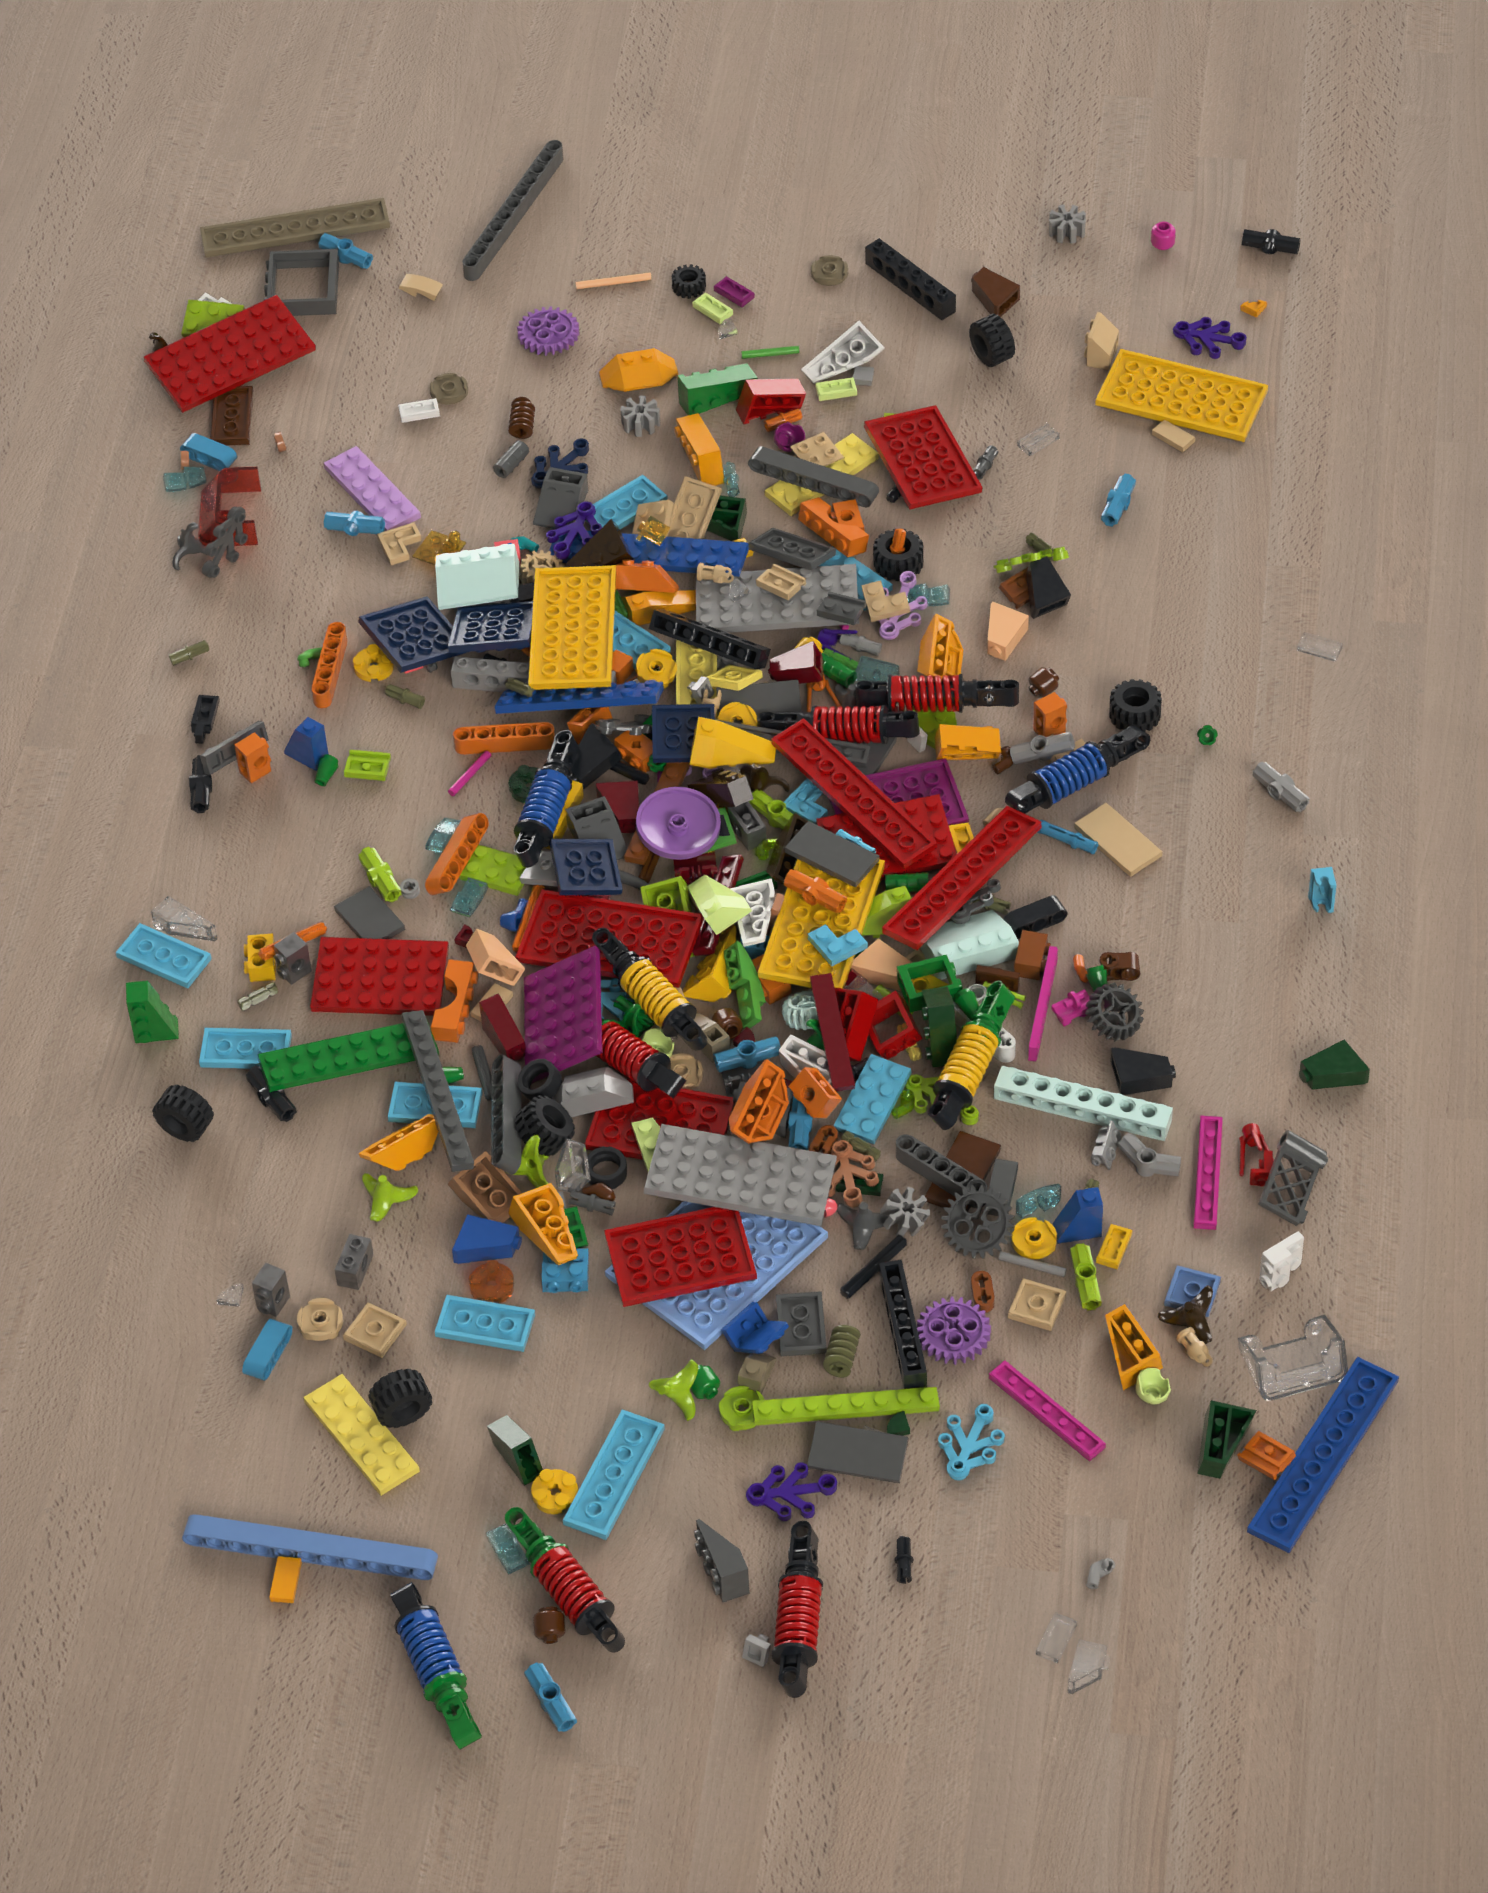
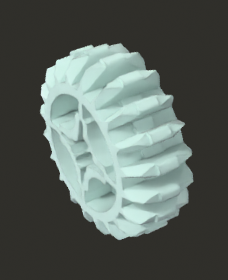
M811 989L795 993L794 996H789L784 1001L782 1015L786 1025H789L790 1028L813 1030V1028L806 1025L809 1019L818 1020Z

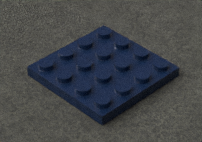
M428 596L359 616L358 623L400 673L461 655L449 653L448 644L453 625Z
M533 601L458 607L448 644L449 653L463 654L471 651L480 653L486 650L503 651L510 648L524 649L530 647Z

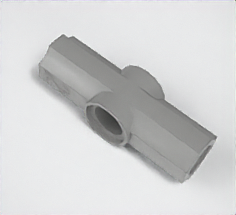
M1071 732L1050 737L1038 735L1030 742L1011 746L1010 755L1015 765L1036 759L1047 761L1056 754L1074 750L1075 741Z
M1260 762L1253 770L1252 776L1267 787V791L1273 799H1281L1299 813L1309 804L1310 798L1295 787V783L1289 775H1281L1266 762Z

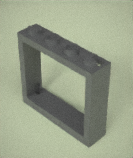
M338 249L270 251L269 261H266V268L269 272H265V280L268 285H264L265 296H267L264 300L276 295L277 269L329 267L327 298L285 299L281 301L293 316L337 314Z

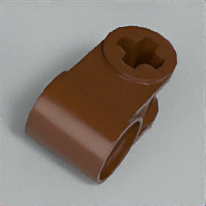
M1105 952L1100 956V965L1104 966V970L1107 969V981H1133L1141 975L1139 956L1134 952Z

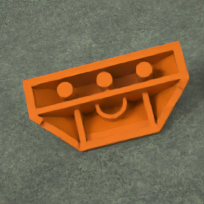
M626 559L616 565V589L675 593L679 590L678 584L661 565H654V561H642V564L634 563V560Z
M768 1059L763 1061L745 1083L728 1119L730 1131L748 1144L771 1140L789 1104L787 1087L784 1080L785 1072Z

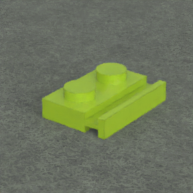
M350 750L344 769V777L385 781L389 762L391 761V754Z

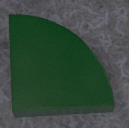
M905 1411L897 1413L890 1419L887 1425V1433L901 1436L910 1434Z

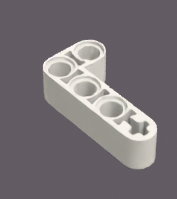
M974 984L969 989L975 992L978 1005L980 1006L987 989L983 985ZM953 1002L955 1023L962 1028L970 1019ZM1002 1027L999 1033L1001 1043L993 1056L1000 1062L1008 1063L1015 1058L1016 1041Z

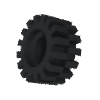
M690 264L687 267V265H683V268L679 266L677 267L678 270L675 269L673 271L672 289L677 296L681 295L682 298L688 296V299H691V296L696 298L698 294L702 295L703 291L705 292L706 275L702 268L699 269V266L693 267V264Z

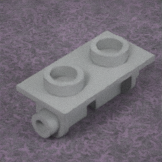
M1110 1121L1109 1126H1103L1099 1129L1096 1139L1097 1146H1094L1091 1155L1093 1165L1105 1164L1108 1170L1111 1169L1112 1162L1116 1157L1118 1142L1121 1141V1133L1113 1121Z

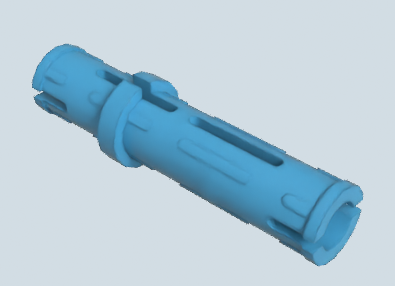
M1042 819L1040 820L1042 828L1038 833L1067 843L1073 849L1079 848L1090 854H1095L1097 851V841L1085 838L1079 832L1073 833Z

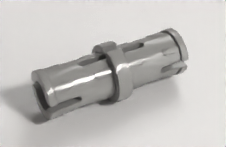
M842 634L840 637V644L855 648L858 652L864 651L879 656L882 643L868 640L865 636L861 635L859 637L852 634Z

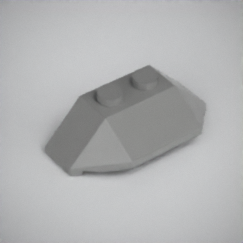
M606 1066L565 1076L558 1092L552 1099L560 1103L569 1112L571 1117L634 1103L633 1085Z

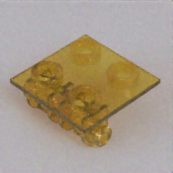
M431 530L412 558L436 566L437 555L460 552L466 545V542L460 540V533L456 530L450 532L449 536Z

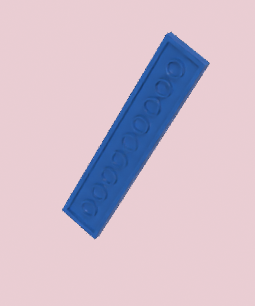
M587 531L589 536L593 537L591 531ZM568 533L559 536V540L551 544L549 551H551L552 556L555 555L553 546L558 542L564 541ZM622 533L634 563L642 564V561H654V565H661L665 571L697 573L698 564L704 563V565L708 566L722 565L723 567H729L732 570L733 576L740 577L749 550L747 542L680 537L664 538L662 536L650 537V535ZM577 534L570 546L569 557L562 560V563H567L583 547L579 534Z
M1360 1357L1355 1359L1297 1449L1296 1457L1285 1468L1247 1527V1533L1287 1553L1291 1552L1397 1385L1399 1376Z

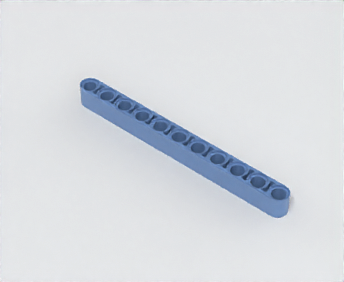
M190 1515L182 1536V1540L185 1543L197 1547L277 1558L278 1556L301 1558L302 1562L419 1580H431L433 1578L438 1554L435 1551L426 1548L203 1515Z

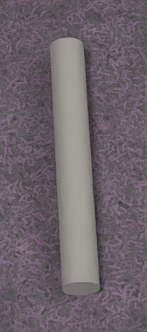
M1003 1251L999 1255V1260L1061 1277L1066 1275L1067 1269Z

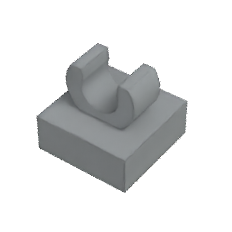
M701 676L697 682H691L687 689L691 690V697L695 699L697 704L702 703L705 689H708V699L715 693L708 677Z
M749 1634L745 1639L742 1658L764 1667L768 1662L771 1644L768 1643L769 1637L760 1634L758 1637Z

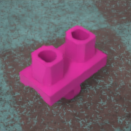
M1085 989L1078 993L1071 991L1067 994V998L1053 1004L1051 1009L1056 1014L1060 1023L1063 1026L1071 1024L1072 1019L1078 1016H1087L1085 1013L1089 1009L1086 1007L1089 995Z

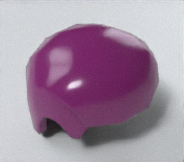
M790 422L779 425L774 432V443L780 450L785 452H792L790 446L805 440V432L799 424L793 425Z

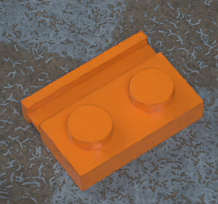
M1258 1431L1244 1446V1451L1242 1453L1239 1452L1237 1456L1240 1461L1276 1480L1277 1474L1284 1471L1296 1457L1294 1450Z

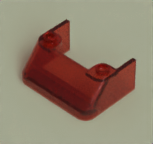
M258 466L224 468L202 489L198 537L204 546L218 539L213 535L215 527L228 520L227 516L230 510H221L222 493L261 492ZM244 520L242 523L243 533L248 535V539L243 545L234 540V546L258 545L255 520ZM234 531V533H233V539H235V535H236V532H235V531Z

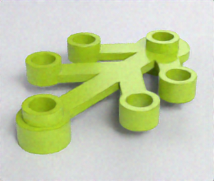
M1065 546L1054 548L1053 553L1052 549H1046L1038 553L1023 554L1009 560L1008 558L996 561L997 565L993 567L994 569L996 568L997 573L1013 570L1012 565L1040 560L1046 556L1052 557L1053 561L1069 558L1068 550H1065Z
M918 1074L910 1075L905 1088L908 1093L914 1096V1110L917 1113H925L928 1108V1102L923 1099L922 1093L930 1097L932 1106L936 1095L930 1086H934L939 1077L924 1078ZM971 1105L968 1108L961 1109V1121L964 1124L974 1125L978 1122L979 1111L975 1106Z

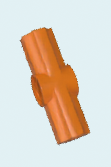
M791 869L784 879V886L801 894L808 904L816 905L818 903L836 914H840L844 910L847 897L829 888L827 882L822 878L816 877L812 879L795 869Z

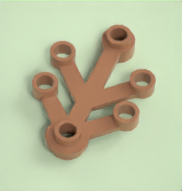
M839 1140L833 1144L831 1154L837 1156L836 1165L840 1162L841 1166L833 1175L828 1197L835 1195V1186L844 1177L846 1190L843 1193L845 1203L855 1208L859 1206L863 1198L860 1189L855 1187L853 1175L865 1179L868 1186L877 1185L879 1178L877 1172L868 1171L875 1167V1161L872 1156L853 1151V1147L848 1141ZM849 1159L861 1163L862 1168L850 1164Z

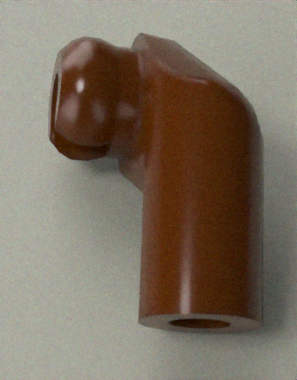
M1009 746L1001 748V761L993 765V770L996 774H1000L1013 765Z
M602 1182L582 1188V1193L591 1196V1194H595L601 1199L612 1202L616 1198L614 1191Z

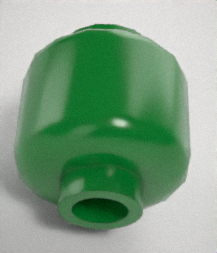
M698 1365V1373L690 1390L697 1399L707 1398L709 1400L718 1394L721 1381L710 1366Z

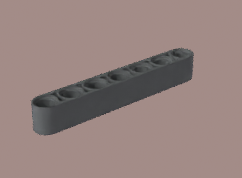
M762 446L755 450L748 461V466L754 472L843 501L856 499L857 505L865 508L871 506L879 493V487L871 481Z
M499 1054L492 1064L491 1163L493 1166L513 1175L521 1165V1138L515 1128L516 1115L521 1111V1091L518 1087L521 1064L503 1054Z

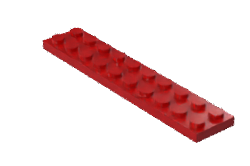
M804 718L771 738V744L903 869H906L937 848V842Z
M1006 806L882 927V934L918 950L1042 828V822Z

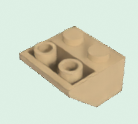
M1097 312L1095 319H1091L1090 332H1087L1085 336V344L1087 346L1084 358H1087V366L1109 370L1119 345V330L1102 313Z

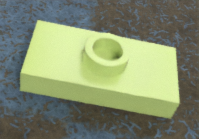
M706 292L692 302L693 308L719 324L733 315V309Z
M853 377L815 383L819 401L857 396V388Z

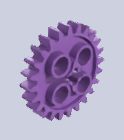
M552 306L548 310L542 307V311L535 309L534 314L528 312V317L523 316V321H519V326H517L518 340H520L521 345H524V349L530 348L531 353L536 350L537 355L541 352H544L545 356H547L548 352L555 355V351L562 353L563 348L569 350V345L574 346V341H578L579 323L576 317L572 316V313L567 314L566 309L560 312L559 307L556 310H553Z
M953 1296L950 1298V1302H946L944 1298L941 1299V1304L933 1301V1308L926 1306V1313L921 1312L920 1319L917 1320V1330L920 1343L922 1344V1351L928 1349L929 1357L935 1354V1361H938L941 1357L944 1358L945 1364L948 1363L949 1359L953 1360L954 1365L957 1364V1359H961L963 1363H966V1357L974 1360L975 1353L981 1355L982 1348L986 1349L987 1341H990L991 1325H989V1317H985L986 1311H979V1304L972 1307V1300H969L966 1304L963 1303V1297H960L958 1302H955Z

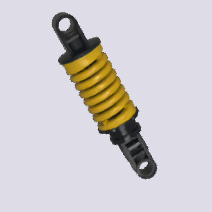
M597 929L593 933L592 940L606 960L612 965L613 973L618 977V986L629 994L635 1003L640 1004L641 1009L660 1027L666 1037L679 1035L692 1050H702L707 1045L708 1040L701 1027L694 1021L697 1014L696 1007L689 1003L668 982V979L652 965V961L649 958L640 957L635 951H629L608 929Z

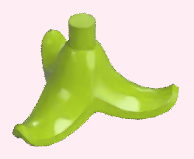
M534 1135L527 1141L521 1155V1165L517 1172L513 1174L526 1175L536 1188L548 1184L542 1170L544 1161L548 1159V1156L538 1153L539 1135Z
M364 1173L362 1176L365 1188L373 1197L370 1220L376 1222L381 1221L386 1216L393 1203L407 1201L418 1193L417 1186L404 1188L392 1185L387 1181L385 1175H380L378 1180L368 1173Z
M691 1359L673 1377L655 1379L650 1381L648 1385L651 1389L658 1391L660 1395L665 1394V1396L673 1400L683 1411L687 1421L694 1418L696 1409L690 1388L696 1379L698 1365Z

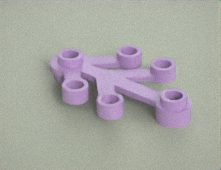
M905 571L900 575L902 587L899 593L905 592L906 596H908L909 590L916 585V575L912 571ZM883 587L884 593H886L885 596H889V590ZM924 596L917 597L915 601L909 603L910 611L926 609L928 606L927 599ZM912 613L909 615V618L897 622L899 617L905 614L890 617L889 620L887 618L879 620L881 624L879 628L880 636L885 640H893L899 635L900 630L910 625L913 627L919 626L921 624L920 614Z

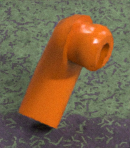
M1077 954L1073 957L1074 969L1080 980L1086 983L1088 979L1086 977L1087 971L1082 955Z

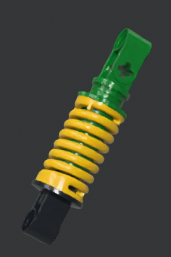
M995 981L987 988L985 997L978 1007L977 1013L974 1014L972 1021H968L962 1026L961 1033L950 1053V1057L947 1059L940 1077L933 1086L936 1098L928 1111V1115L942 1130H948L953 1127L961 1109L971 1106L973 1097L983 1079V1075L986 1073L989 1062H991L997 1047L1000 1046L1001 1039L999 1033L1002 1029V1023L1015 1000V996L1001 981Z

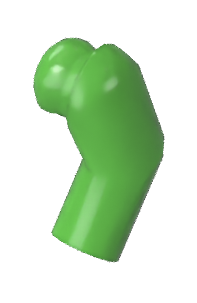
M322 647L308 649L298 655L297 661H299V666L307 667L310 665V659L320 658Z

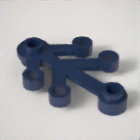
M580 438L575 440L573 443L574 450L560 461H558L560 448L557 445L549 446L548 455L551 467L588 474V465L586 463L568 465L576 457L585 456L589 452V442L586 439ZM537 456L534 459L537 471L533 474L531 483L536 488H542L544 478L548 470L544 471L547 463L544 456Z

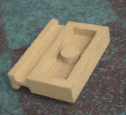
M773 564L771 569H767L756 579V586L788 601L801 590L802 585H806V578L776 564Z

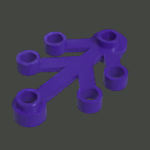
M1203 317L1201 320L1191 324L1186 321H1180L1173 328L1174 336L1184 339L1189 344L1191 354L1200 355L1202 353V345L1193 338L1196 337L1208 348L1209 357L1212 359H1218L1221 356V349L1212 341L1231 344L1234 349L1241 350L1245 347L1247 340L1246 335L1242 332H1236L1231 337L1215 334L1217 332L1228 333L1230 331V322L1221 321L1219 324L1211 327L1212 320L1209 317Z
M581 502L577 506L576 512L555 518L556 530H549L546 533L549 543L557 542L559 536L568 533L564 541L558 542L553 546L554 554L558 559L565 560L569 557L570 546L577 534L580 535L583 546L592 538L583 526L586 520L590 525L593 536L602 528V525L594 518L596 509L591 502ZM576 520L574 523L567 525V522Z
M800 1462L795 1465L794 1471L778 1488H771L775 1482H780L785 1478V1469L777 1465L771 1469V1473L762 1483H754L747 1489L746 1499L754 1506L765 1505L777 1513L780 1521L786 1522L791 1519V1508L787 1505H781L772 1499L780 1497L801 1510V1515L809 1519L815 1515V1506L811 1502H805L796 1495L817 1492L827 1496L832 1495L837 1490V1479L831 1474H824L817 1483L795 1485L799 1479L808 1476L807 1464ZM799 1469L805 1470L804 1472H798ZM776 1472H781L782 1474H781V1475H775L774 1473H776ZM807 1508H809V1509H811L812 1511H810V1512H805L804 1510L807 1509ZM784 1511L788 1512L787 1515H782L780 1513Z

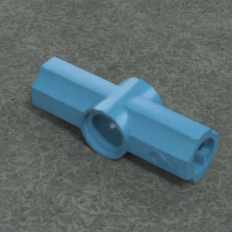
M326 233L321 236L318 243L319 248L338 249L339 262L343 264L353 263L365 269L371 266L373 255L353 246L352 240L347 238L338 239Z
M1125 473L1120 476L1114 489H1110L1106 507L1101 515V521L1105 525L1112 527L1118 524L1123 511H1127L1132 491L1136 485V479L1132 475Z
M353 511L350 514L326 512L324 518V528L327 530L345 531L350 536H356L358 533L378 534L384 532L386 525L383 517L364 515L360 511Z
M776 1036L757 1042L743 1040L736 1048L713 1054V1058L718 1072L740 1066L750 1069L755 1067L758 1061L779 1056V1049L781 1047Z
M793 1096L792 1111L789 1114V1147L808 1150L809 1132L812 1131V1117L806 1112V1107L802 1102Z
M536 1662L530 1665L524 1672V1675L540 1700L541 1708L547 1712L558 1732H566L572 1729L573 1725L577 1723V1719L562 1696L560 1686L553 1681L543 1663ZM548 1696H555L551 1699L546 1698Z

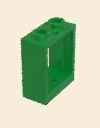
M947 954L897 966V982L910 1013L922 1010L923 1007L922 992L916 993L911 979L945 972L950 985L943 987H948L953 1002L956 1001L955 995L963 987L960 978L957 979L955 976V965L949 961Z

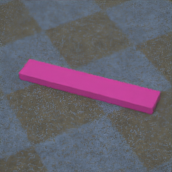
M1053 946L1049 947L1029 1043L1028 1061L1036 1062L1038 1059L1058 961V949Z
M1200 1115L1194 1212L1195 1229L1216 1230L1223 1117Z
M1006 1360L989 1373L991 1381L1089 1462L1106 1448V1443Z

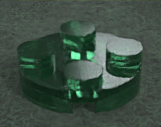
M521 765L510 776L508 782L509 791L516 801L525 803L532 786L526 787V784L533 782L535 771L540 768Z

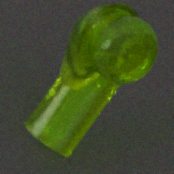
M765 838L756 847L755 855L759 860H766L768 858V852L770 849H774L777 838Z
M906 1089L901 1092L900 1106L891 1111L895 1119L913 1111L915 1100L911 1090Z

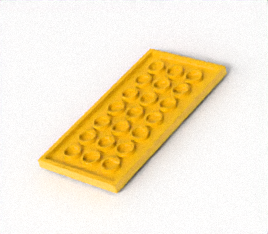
M1120 349L1097 395L1095 405L1161 422L1167 420L1173 425L1245 442L1268 392V385Z
M616 565L535 568L528 686H531V689L611 687Z
M797 859L794 867L795 870L812 879L816 877L822 878L827 882L829 888L846 896L847 903L844 910L840 914H836L818 903L816 905L808 904L801 894L787 887L782 907L776 918L758 970V978L811 988L810 976L831 973L834 988L844 989L855 955L831 967L808 940V933L826 924L837 938L854 929L862 935L885 867V860L879 859V862L855 888Z

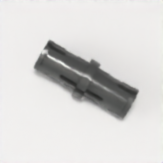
M993 445L987 447L984 454L978 458L977 465L973 469L978 480L982 479L986 471L992 467L993 460L999 453V451H996L998 449Z
M574 1190L570 1194V1197H573L569 1199L570 1205L587 1208V1211L593 1212L595 1210L611 1216L614 1213L615 1209L612 1208L616 1206L615 1201L597 1198L595 1194L590 1196L575 1192Z

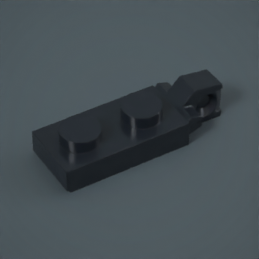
M198 695L191 721V731L194 733L196 744H203L205 735L211 733L220 702L219 696Z

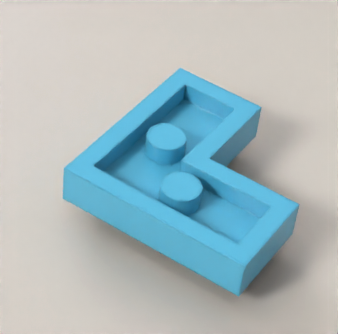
M806 779L784 801L788 811L792 814L796 813L816 824V818L828 816V810L815 803L823 792L809 779Z
M826 924L808 933V940L831 967L868 948V942L856 929L839 938L835 936Z

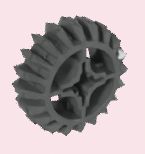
M1116 983L1104 984L1089 996V1001L1086 1003V1007L1089 1009L1086 1010L1085 1014L1091 1016L1087 1022L1094 1024L1092 1030H1099L1098 1036L1105 1034L1106 1040L1113 1038L1114 1042L1119 1039L1123 1041L1128 1037H1132L1140 1029V1023L1144 1019L1141 1015L1144 1013V1010L1139 1008L1142 1002L1136 1001L1138 994L1132 995L1130 993L1131 988L1124 990V984H1120L1118 987ZM1102 1000H1104V1003H1105V1004H1104V1009H1105L1104 1012H1102V1010H1101ZM1126 1012L1128 1013V1023H1127V1025H1126V1023H1125V1020H1126L1125 1013H1126Z

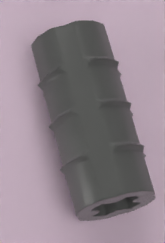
M517 440L493 465L495 474L501 478H506L528 455L529 447L524 442Z

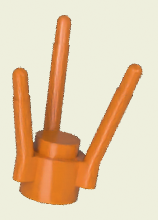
M824 673L823 681L806 684L807 712H811L813 689L815 691H822L826 688L836 707L841 706L828 680H825Z

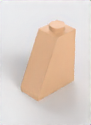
M992 602L990 607L987 654L1006 661L1028 631L1029 615Z
M476 929L466 944L478 973L515 986L525 968L494 935Z
M878 938L853 960L851 968L867 979V983L874 985L882 984L886 988L901 991L897 982V966L912 962Z

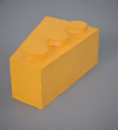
M939 724L935 735L936 760L944 758L947 760L998 759L1001 753L999 728H993L992 726L972 727Z
M1125 1304L1105 1315L1123 1391L1136 1384L1137 1376L1141 1370L1145 1368L1163 1369L1159 1352Z

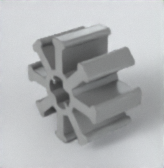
M1059 205L1058 212L1050 211V237L1057 235V242L1063 243L1065 236H1068L1071 244L1076 243V236L1084 238L1086 226L1085 211L1078 213V206L1072 205L1069 212H1066L1065 205Z
M641 395L639 396V404H636L632 398L627 399V407L621 406L622 425L624 424V431L629 433L635 429L636 437H642V429L644 428L650 435L655 433V425L659 427L661 423L660 408H657V401L652 399V401L646 404V396Z
M907 1187L902 1195L899 1189H895L880 1210L881 1216H888L883 1224L886 1230H889L895 1223L898 1224L896 1236H904L908 1229L911 1232V1236L916 1235L930 1215V1209H921L927 1201L924 1195H921L916 1201L912 1200L914 1188Z

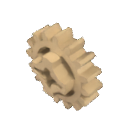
M540 550L538 554L532 551V556L526 554V559H522L520 573H522V579L526 578V583L535 582V568L564 567V565H562V560L558 559L555 555H551V551L544 553L543 550Z

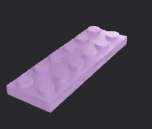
M357 446L324 462V469L369 516H378L385 519L384 531L410 524L421 518L420 511Z

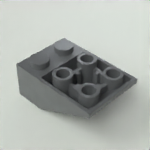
M549 467L543 481L533 525L556 529L554 524L555 518L576 512L577 506L584 502L589 491L587 474ZM576 520L567 522V525L574 523Z
M605 796L566 809L567 826L574 839H613L616 859L624 858L627 847L614 813Z
M700 1519L696 1520L697 1530H694V1536L697 1543H695V1548L698 1556H703L705 1560L703 1567L706 1575H711L713 1579L711 1585L715 1595L719 1594L724 1603L750 1594L748 1567L740 1549Z

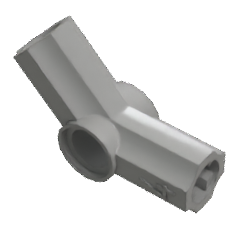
M1128 1133L1118 1142V1147L1134 1163L1139 1175L1149 1177L1155 1173L1179 1177L1181 1157L1156 1154L1153 1149L1147 1148L1135 1134Z

